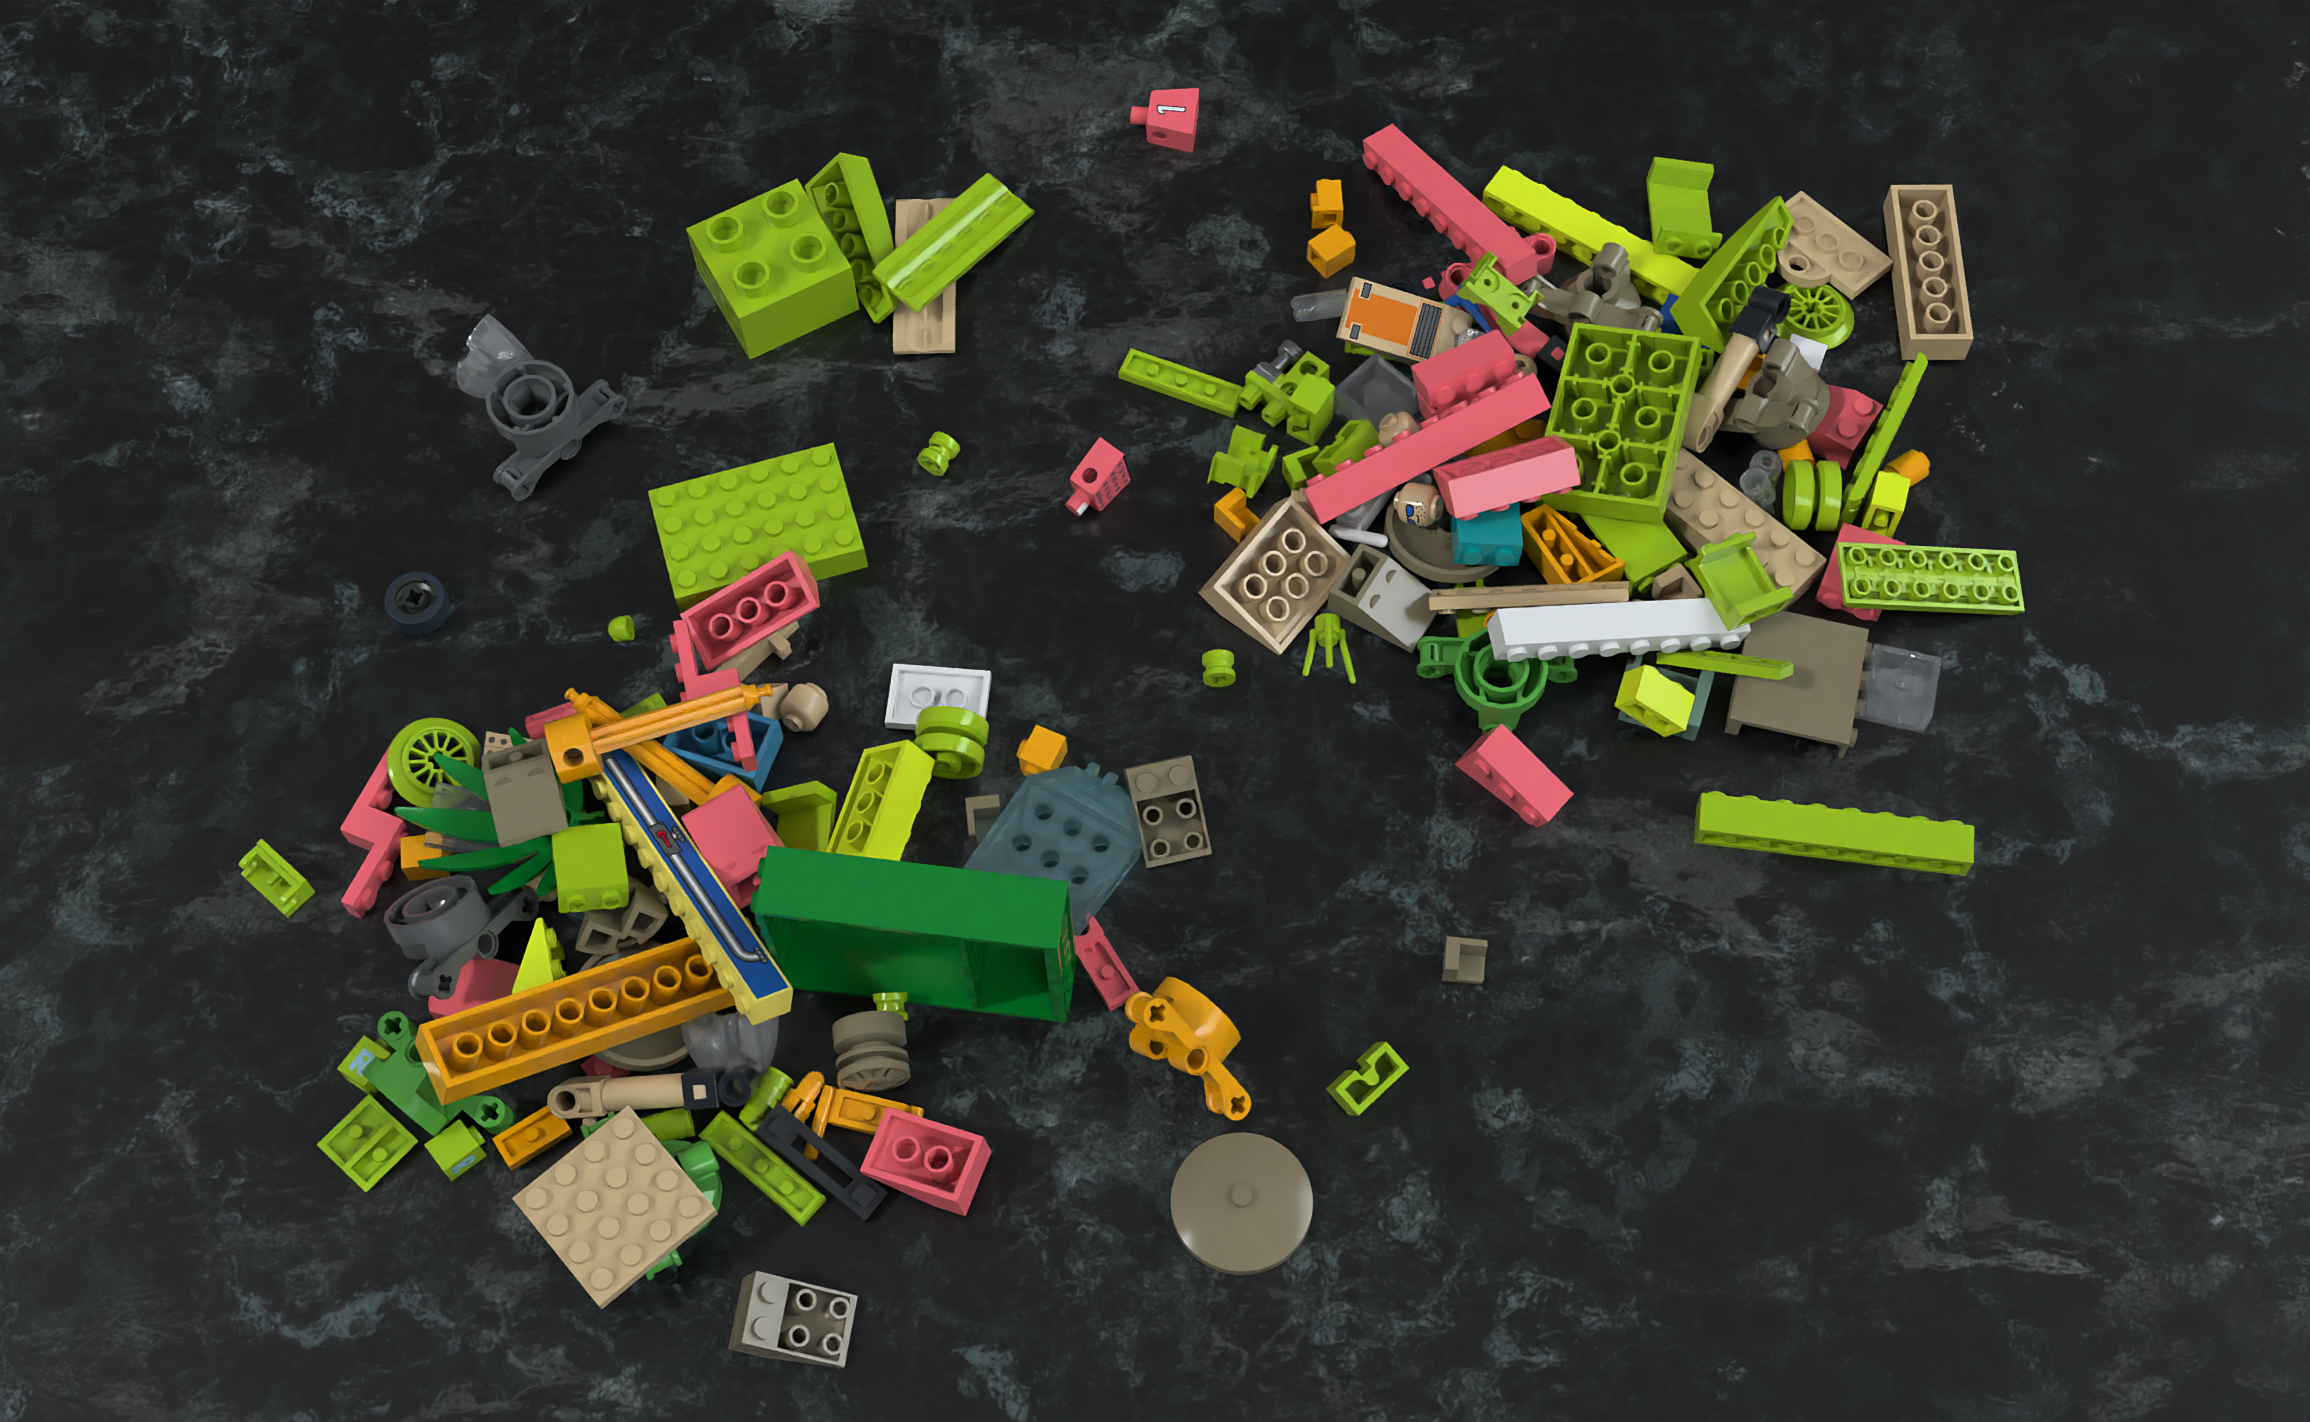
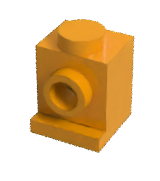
M1322 179L1317 181L1316 193H1311L1312 229L1330 228L1336 223L1342 227L1343 200L1341 180Z

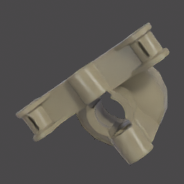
M1605 243L1602 249L1597 252L1589 269L1567 279L1560 288H1556L1539 273L1522 282L1517 287L1526 296L1535 289L1544 296L1527 313L1555 321L1557 330L1567 341L1570 340L1574 322L1655 332L1657 328L1661 327L1664 320L1662 314L1656 309L1647 306L1641 307L1638 290L1630 282L1628 252L1617 243Z
M1777 338L1773 341L1765 356L1761 370L1748 382L1745 397L1743 399L1730 398L1723 409L1725 418L1717 430L1749 433L1761 446L1772 450L1788 448L1810 435L1826 416L1831 401L1829 387L1802 357L1800 349L1794 343Z

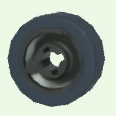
M413 571L401 575L393 580L387 588L384 597L385 610L398 630L408 635L420 636L433 632L444 623L450 611L449 596L444 586L437 577L428 572ZM416 600H419L418 605L414 604Z

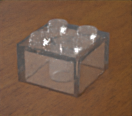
M1375 352L1335 388L1333 412L1346 423L1349 420L1368 419L1379 433L1381 429L1379 424L1386 415L1405 411L1413 416L1419 410L1420 406L1416 393L1418 391L1412 381Z
M1875 643L1866 664L1867 679L1861 694L1863 702L1858 719L1924 733L1933 716L1942 658Z

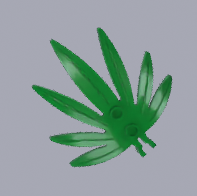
M513 727L509 728L508 732L513 746L527 743ZM435 752L433 754L435 762L450 777L476 796L489 802L482 770ZM582 779L567 784L561 782L568 827L607 824L605 811H595L590 814L583 813L584 790ZM424 807L394 808L397 816L430 831L467 841L499 844L492 812ZM551 835L540 836L521 844H513L503 848L499 846L418 861L420 868L455 872L478 871L509 865L539 853L487 890L490 895L514 890L529 883L545 870L546 872L536 890L537 895L542 897L557 889L555 867L552 859Z

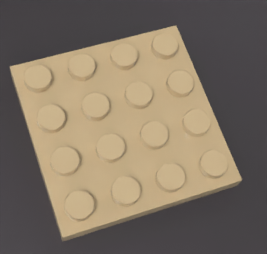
M629 1105L512 1198L601 1309L718 1214L713 1205Z

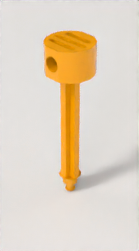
M740 683L737 686L595 728L592 727L585 711L546 722L544 729L550 755L563 784L604 772L602 753L746 710L750 711L753 705L761 703V697L772 696V687L768 683L765 684L766 686L756 688L755 684L745 685Z
M569 688L564 695L566 700L569 699L574 703L572 708L578 713L585 711L593 728L626 719L601 701L599 696H589L585 692L579 695L575 692L574 688ZM653 738L622 747L624 751L699 806L739 783L742 784L758 808L762 804L763 796L732 773L725 775L715 785Z

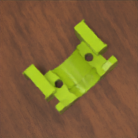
M1488 251L1476 262L1477 265L1469 276L1460 283L1462 287L1456 294L1460 298L1471 301L1473 304L1481 303L1492 309L1497 316L1496 323L1501 326L1503 333L1510 337L1526 322V319L1523 317L1529 309L1540 302L1544 296L1536 289L1526 296L1492 267L1498 258Z
M1237 424L1233 429L1228 453L1224 454L1217 451L1214 455L1207 483L1209 484L1213 480L1221 484L1225 482L1237 486V489L1239 487L1245 489L1246 497L1252 499L1273 469L1279 446L1273 444L1269 453L1262 451L1266 435L1243 428Z

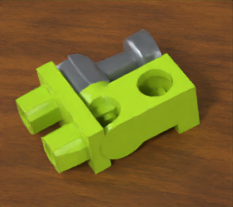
M1285 340L1279 346V356L1270 364L1260 362L1253 371L1250 370L1245 376V387L1239 394V403L1248 410H1252L1259 402L1264 404L1266 407L1262 410V418L1273 427L1283 419L1288 420L1291 416L1288 414V400L1307 372L1329 381L1330 366L1309 351L1303 354L1301 348L1291 340ZM1288 364L1294 365L1287 374L1283 373Z

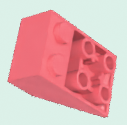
M739 783L683 815L681 819L706 862L740 910L751 904L753 891H759L761 879L758 878V865L761 857L766 858L768 845L786 846L742 784Z

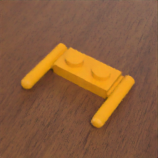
M823 1085L811 1130L823 1138L826 1125L830 1123L834 1126L875 1135L887 1107L919 1117H923L924 1109ZM807 1142L803 1156L813 1162L817 1159L819 1151Z

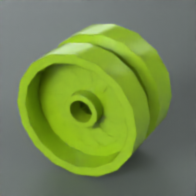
M1789 460L1783 484V519L1785 527L1789 530H1805L1811 521L1812 526L1817 531H1834L1839 520L1842 497V477L1839 463L1837 461H1818L1813 469L1808 460Z
M952 706L928 707L921 710L917 715L915 725L916 739L913 741V744L936 760L931 775L948 779H969L978 776L983 770L985 757L983 747L987 744L989 724L982 716L963 708Z

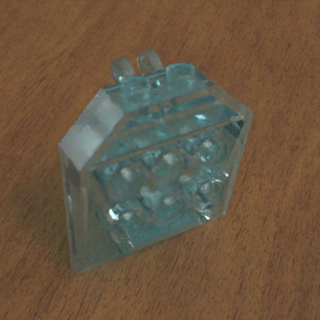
M1091 762L1085 770L1074 765L1028 775L963 867L964 869L1068 881L1074 934L1078 937L1142 854V839L1131 797L1125 789L1116 785L1118 775L1113 772H1108L1103 780H1101L1098 776L1100 765L1095 762ZM1042 813H1048L1052 815L1049 819L1041 820L1037 818ZM1070 829H1077L1080 831V833L1075 836H1069L1065 834V832ZM1021 844L1030 846L1026 851L1015 850ZM1098 845H1106L1109 847L1104 852H1097L1094 850V848ZM1049 860H1054L1058 862V864L1052 868L1043 866V864ZM1077 876L1087 879L1082 884H1075L1071 881Z

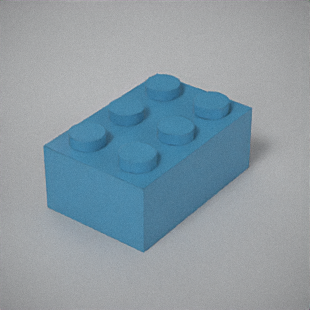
M747 711L758 770L746 773L741 761L735 762L731 742H736L737 740L735 732L729 733L726 717L669 733L663 746L707 779L719 782L725 775L732 773L760 794L784 736L779 721Z

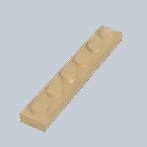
M1629 581L1435 589L1430 593L1429 606L1430 610H1438L1440 614H1453L1458 612V609L1471 608V612L1483 613L1490 611V607H1503L1505 609L1523 608V606L1543 607L1560 604L1581 605L1629 602Z

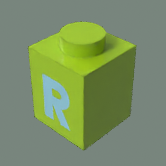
M364 1035L337 1069L346 1080L374 1097L379 1090L361 1071L375 1056L388 1059L395 1050L380 1038L373 1042Z
M460 1119L424 1144L451 1181L487 1156L480 1146L486 1141L476 1127L472 1125L467 1129Z

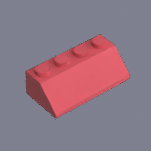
M1556 434L1432 468L1447 511L1454 518H1459V520L1474 519L1478 517L1479 512L1489 509L1492 512L1503 511L1510 507L1509 504L1518 501L1522 503L1535 502L1541 498L1540 495L1550 492L1553 494H1564L1571 491L1572 486L1581 484L1574 447Z
M788 550L681 613L680 616L682 619L687 620L693 643L706 670L711 671L820 607L818 585L804 557L792 550Z

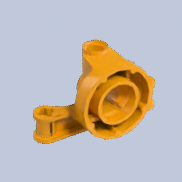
M1166 977L1152 996L1143 991H1137L1130 995L1126 1001L1125 1013L1129 1020L1137 1023L1129 1036L1131 1049L1154 1060L1168 1058L1169 1063L1174 1068L1191 1075H1200L1204 1080L1206 1105L1209 1110L1218 1114L1224 1113L1231 1120L1238 1121L1243 1119L1250 1111L1251 1098L1222 1064L1227 1055L1241 1040L1240 1034L1231 1020L1202 993L1174 977Z

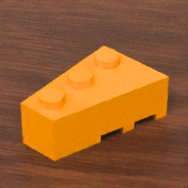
M1546 503L1521 516L1523 549L1548 584L1621 581L1626 563L1618 557L1616 559L1601 549V544L1593 539L1591 541L1577 531V526Z

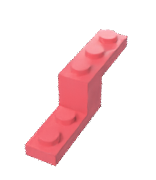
M687 620L673 621L675 634L669 635L673 654L679 653L680 663L675 664L678 682H684L686 690L680 693L681 702L740 685L741 680L737 668L699 676L692 635ZM747 710L726 716L729 733L735 732L737 740L736 742H731L735 762L741 761L745 773L758 770Z
M390 746L340 828L348 842L370 851L341 900V903L351 915L361 919L366 910L371 909L374 905L377 891L383 881L388 880L393 872L394 862L401 852L400 838L410 837L411 831L403 819L382 811L389 806L395 789L387 769V755Z

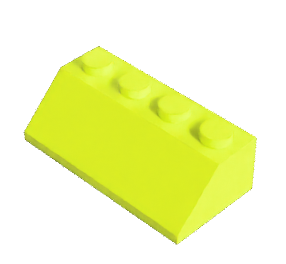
M909 740L864 749L826 852L900 861L905 844L910 838V830L914 819L921 808V800L926 786L931 780V772L936 760Z

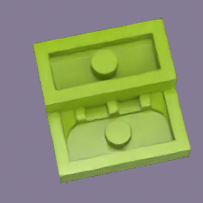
M369 1094L317 1146L367 1193L419 1141Z

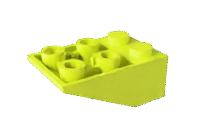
M542 917L536 919L512 989V994L568 976L567 971H563L560 962L565 960L562 942L557 940L554 928H548Z

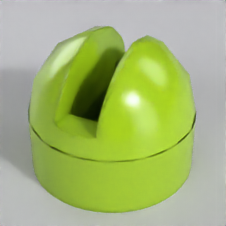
M629 615L619 616L609 623L608 632L615 641L626 642L634 640V625Z

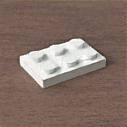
M894 663L885 717L886 728L915 730L919 712L932 706L963 708L982 716L986 720L992 678L991 671Z

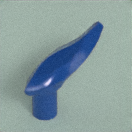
M1459 284L1457 291L1462 287V285ZM1456 293L1445 299V304L1454 308L1462 305L1485 332L1489 333L1492 331L1481 313L1478 303L1473 304L1469 300L1460 298Z

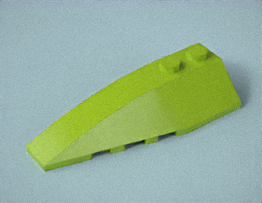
M840 152L805 185V189L809 199L852 267L854 283L859 290V299L873 322L879 324L898 308V298L871 275L875 267L894 251L891 230L868 159Z
M1781 196L1772 199L1724 243L1696 274L1669 311L1684 336L1700 337L1702 345L1722 354L1732 337L1729 330L1743 307L1748 305L1752 291L1758 285L1767 287L1765 284L1767 275L1774 272L1777 264L1775 262L1776 253L1783 250L1793 225L1794 219Z

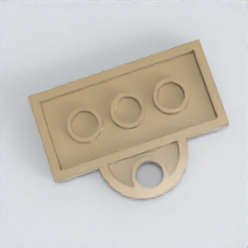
M1800 191L1785 203L1794 222L1783 250L1776 253L1775 262L1777 263L1776 269L1778 273L1788 282L1806 288L1819 287L1829 282L1852 300L1891 270L1894 263L1891 258L1803 191ZM1789 265H1798L1803 270H1794Z

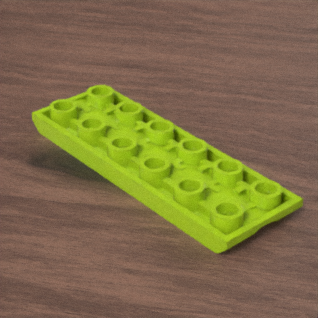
M986 173L875 267L871 275L912 311L918 314L1027 221L1035 211L1020 198L1012 194L991 173Z
M1921 352L1918 353L1914 363L1907 362L1900 381L1895 386L1886 410L1884 409L1876 426L1877 428L1866 446L1865 453L1860 458L1853 477L1842 495L1839 521L1835 529L1837 532H1840L1843 522L1852 525L1916 393V388L1928 364L1925 354Z
M1853 542L1836 543L1838 565L1841 573L1843 604L1847 608L2015 615L2025 611L2016 551Z

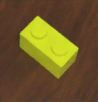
M1879 471L1865 503L1860 528L1892 538L1904 512L1911 479L1902 477L1897 473Z
M1643 665L1624 672L1615 707L1663 737L1686 730L1695 695L1685 690L1680 683L1671 681L1661 675L1656 668Z

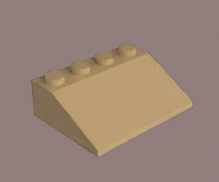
M1289 496L1271 507L1198 593L1221 616L1280 655L1328 599L1329 590L1351 556Z

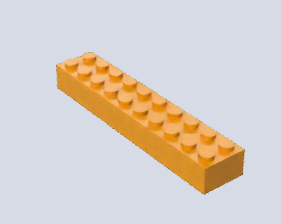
M748 917L745 918V919L747 920V922L749 923V925L751 926V928L753 929V927H752V925H751V923H750ZM686 937L421 1024L417 1032L415 1046L439 1101L443 1106L735 1005V1001L729 989H724L720 984L718 973L713 965L707 964L704 960L701 947L697 941Z

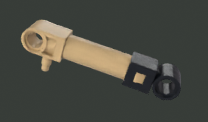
M1758 285L1752 291L1748 305L1743 307L1729 330L1732 336L1698 393L1693 394L1681 444L1682 447L1701 453L1712 442V437L1725 418L1723 413L1725 405L1757 354H1764L1777 332L1776 324H1781L1786 319L1791 307V296L1789 294L1763 285Z
M743 1064L735 1066L726 1074L725 1067L719 1066L692 1068L685 1073L611 1078V1075L572 1077L566 1079L550 1091L547 1104L554 1116L560 1119L582 1118L583 1125L590 1126L597 1123V1117L605 1116L611 1111H621L628 1105L632 1110L683 1106L685 1110L719 1108L724 1103L728 1106L738 1107L745 1104L758 1093L761 1079L759 1073L753 1067ZM733 1078L739 1079L744 1083L745 1093L739 1092L734 1088ZM565 1091L573 1094L575 1105L570 1104L566 1100Z

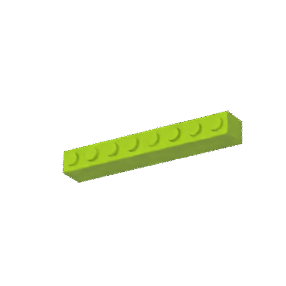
M1718 791L1701 793L1696 806L1694 843L1966 876L1974 863V826L1964 825L1963 822L1958 820L1939 822L1931 821L1924 816L1906 818L1895 816V814L1890 812L1873 814L1861 812L1857 808H1844L1840 810L1828 808L1823 804H1810L1807 806L1794 804L1792 801L1784 799L1766 801L1751 795L1742 797L1726 796V794Z

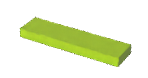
M1130 348L1118 372L1120 379L1232 418L1240 405L1239 394L1244 388Z
M1679 649L1672 653H1663L1659 650L1656 661L1658 664L1781 680L1793 675L1794 663H1791V661L1709 650L1692 651V649Z
M723 1109L698 1135L702 1141L707 1140L711 1149L802 1227L826 1201L823 1194Z

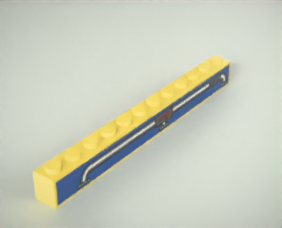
M622 748L602 753L604 772L587 777L592 784L596 798L603 800L607 806L610 819L613 822H620L626 843L633 845L638 853L642 867L649 869L653 875L658 891L665 893L669 899L674 915L681 917L685 923L690 939L697 941L701 947L704 960L707 964L713 965L718 973L720 984L724 989H729L733 995L738 1011L741 1014H745L752 1025L790 1012L793 987L639 762Z

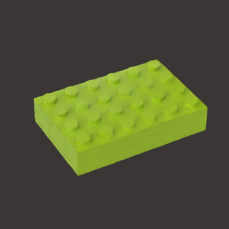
M1574 322L1544 437L1556 434L1574 447L1581 484L1572 486V490L1564 494H1553L1550 492L1540 495L1541 498L1534 502L1535 507L1546 503L1554 510L1662 525L1703 357L1700 337Z
M834 443L648 491L675 600L680 613L692 608L788 550H792L804 557L815 581L868 567L864 546Z

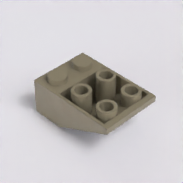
M1360 542L1334 582L1328 595L1327 610L1410 653H1413L1417 647V641L1424 636L1438 613V610H1430L1429 596L1431 590L1392 558Z
M546 737L481 756L483 776L501 848L513 844H521L540 836L555 834L560 830L568 828L562 784L551 758Z
M1182 755L1123 768L1129 801L1146 868L1212 854L1191 755Z
M755 1271L745 1276L742 1280L728 1349L765 1358L843 1368L845 1366L858 1296Z

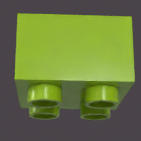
M798 179L686 228L698 272L750 360L860 309L852 267Z

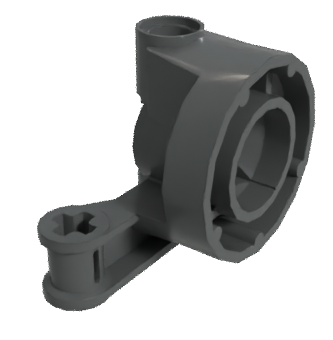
M527 360L514 363L502 370L489 385L485 398L486 407L493 426L501 436L515 443L517 451L497 467L493 480L498 485H504L509 489L511 496L515 500H524L532 493L545 470L559 458L568 460L575 456L581 448L582 438L598 424L616 419L624 412L627 406L626 397L621 394L617 395L609 388V384L602 379L594 382L578 397L570 378L563 369L548 361ZM538 407L540 413L534 415Z
M463 875L442 877L427 882L396 900L385 912L383 920L390 936L396 944H400L406 958L410 960H425L410 974L408 989L412 997L427 999L430 996H434L440 1000L452 997L455 993L461 968L470 959L493 958L499 947L497 934L511 921H531L535 919L539 911V900L532 891H522L519 894L508 891L497 894L486 904L475 881L470 876Z

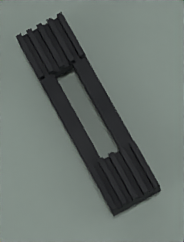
M780 1103L775 1106L755 1130L756 1134L808 1174L863 1222L866 1221L888 1193L870 1177L862 1174L859 1168ZM798 1135L853 1179L846 1189L842 1188L790 1145Z

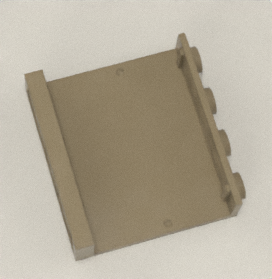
M1783 610L1749 623L1751 632L1742 641L1739 655L1791 661V663H1794L1793 675L1781 680L1735 674L1724 732L1738 735L1741 725L1745 724L1835 744L1839 747L1838 758L1843 759L1848 747L1854 748L1858 729L1852 727L1854 718H1859L1863 700L1857 699L1858 691L1864 689L1867 679V671L1862 670L1863 662H1868L1872 649V643L1867 642L1869 629Z

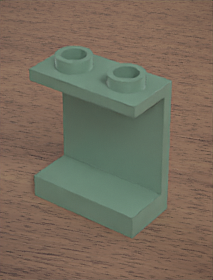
M1644 654L1636 655L1635 660L1628 659L1625 672L1643 665H1652L1642 663ZM1652 666L1661 675L1671 681L1680 683L1685 690L1695 695L1686 730L1672 734L1695 741L1715 671L1701 670L1699 678ZM1620 710L1618 720L1649 728Z

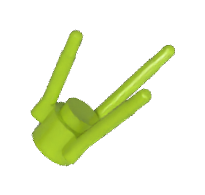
M1332 613L1318 615L1315 618V629L1309 631L1310 641L1304 662L1303 676L1306 677L1309 674L1317 642L1325 647L1326 666L1328 668L1333 666V646L1339 642L1349 681L1354 684L1356 678L1346 643L1345 630L1341 629L1340 617Z

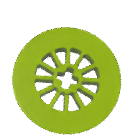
M1790 282L1775 289L1791 296V307L1786 319L1781 324H1776V335L1779 338L1789 341L1791 335L1795 334L1828 345V350L1840 345L1850 336L1854 327V313L1847 299L1836 289L1827 284L1806 288Z
M425 718L407 725L393 739L387 755L388 774L398 793L410 803L424 808L451 809L469 800L474 795L472 792L456 782L441 767L439 770L434 769V764L428 762V760H433V754L436 752L478 769L481 746L475 736L462 725L444 718ZM437 736L446 738L442 748L438 746ZM432 737L433 749L424 738ZM450 740L457 745L450 751H446ZM419 743L425 752L414 748L413 745ZM458 751H462L464 757H451ZM409 754L422 760H409ZM410 767H422V769L413 774ZM423 774H428L425 784L417 780ZM443 776H444V778L447 780V782L450 784L449 787H445V788L443 787V784H442V777H443ZM432 777L436 778L437 788L429 787Z

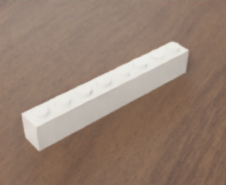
M1709 598L1497 609L1487 623L1495 660L1508 659L1509 662H1518L1525 658L1537 657L1540 660H1550L1557 656L1582 658L1589 654H1600L1603 657H1609L1623 652L1640 655L1648 651L1661 650L1663 653H1672L1679 649L1703 651L1710 647H1721L1724 650L1738 647L1751 632L1749 624L1727 631Z

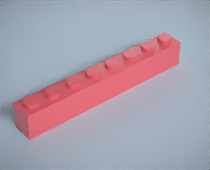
M1391 124L1363 140V160L1365 165L1370 170L1373 169L1377 172L1384 183L1391 185L1404 201H1409L1416 208L1420 216L1426 217L1431 221L1439 233H1444L1457 249L1463 250L1470 257L1474 265H1477L1476 262L1490 251L1498 258L1492 267L1514 286L1538 274L1536 250L1397 127Z
M1521 371L1506 379L1508 386L1497 391L1494 385L1477 394L1480 400L1470 405L1464 400L1449 408L1451 415L1441 420L1438 415H1435L1420 423L1423 429L1413 434L1407 429L1392 437L1394 444L1384 449L1381 444H1378L1364 451L1365 458L1355 464L1351 458L1334 467L1337 473L1327 478L1321 473L1307 480L1308 487L1303 489L1302 493L1317 523L1321 525L1551 408L1535 373L1525 376L1524 372Z

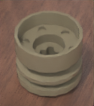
M867 1011L845 1016L833 1024L834 1049L840 1055L835 1061L837 1071H839L837 1073L839 1088L854 1092H877L898 1087L911 1078L910 1067L907 1064L909 1061L908 1052L902 1049L907 1043L905 1020L902 1015L889 1011Z

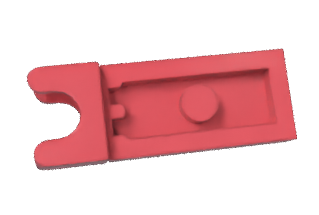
M1088 915L1086 917L1088 933L1082 936L1074 932L1076 957L1105 1005L1112 1012L1126 1004L1129 996L1140 990L1104 936V931L1095 917Z

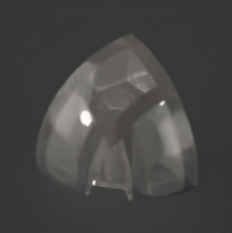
M487 314L475 327L466 342L470 351L464 361L458 362L457 384L459 389L465 393L485 399L490 383L499 372L514 363L534 360V358L509 330L490 314Z
M738 1009L734 1014L729 1013L724 1016L718 1015L713 1011L688 1021L681 1026L686 1047L698 1068L724 1066L726 1074L735 1066L743 1064L753 1067L761 1078L767 1067L770 1066L775 1052L779 1016L752 1025L747 1016L741 1014ZM733 1078L734 1088L739 1092L745 1093L744 1083L739 1079Z

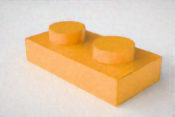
M547 1105L492 1139L512 1171L573 1134V1131L567 1121L554 1116Z

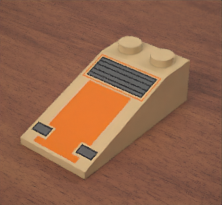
M1352 277L1336 338L1413 366L1466 343L1473 317L1467 312L1446 304L1358 277Z

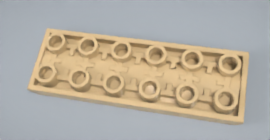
M935 198L930 200L897 199L895 249L956 198ZM956 281L918 314L898 298V308L893 312L894 354L955 353Z

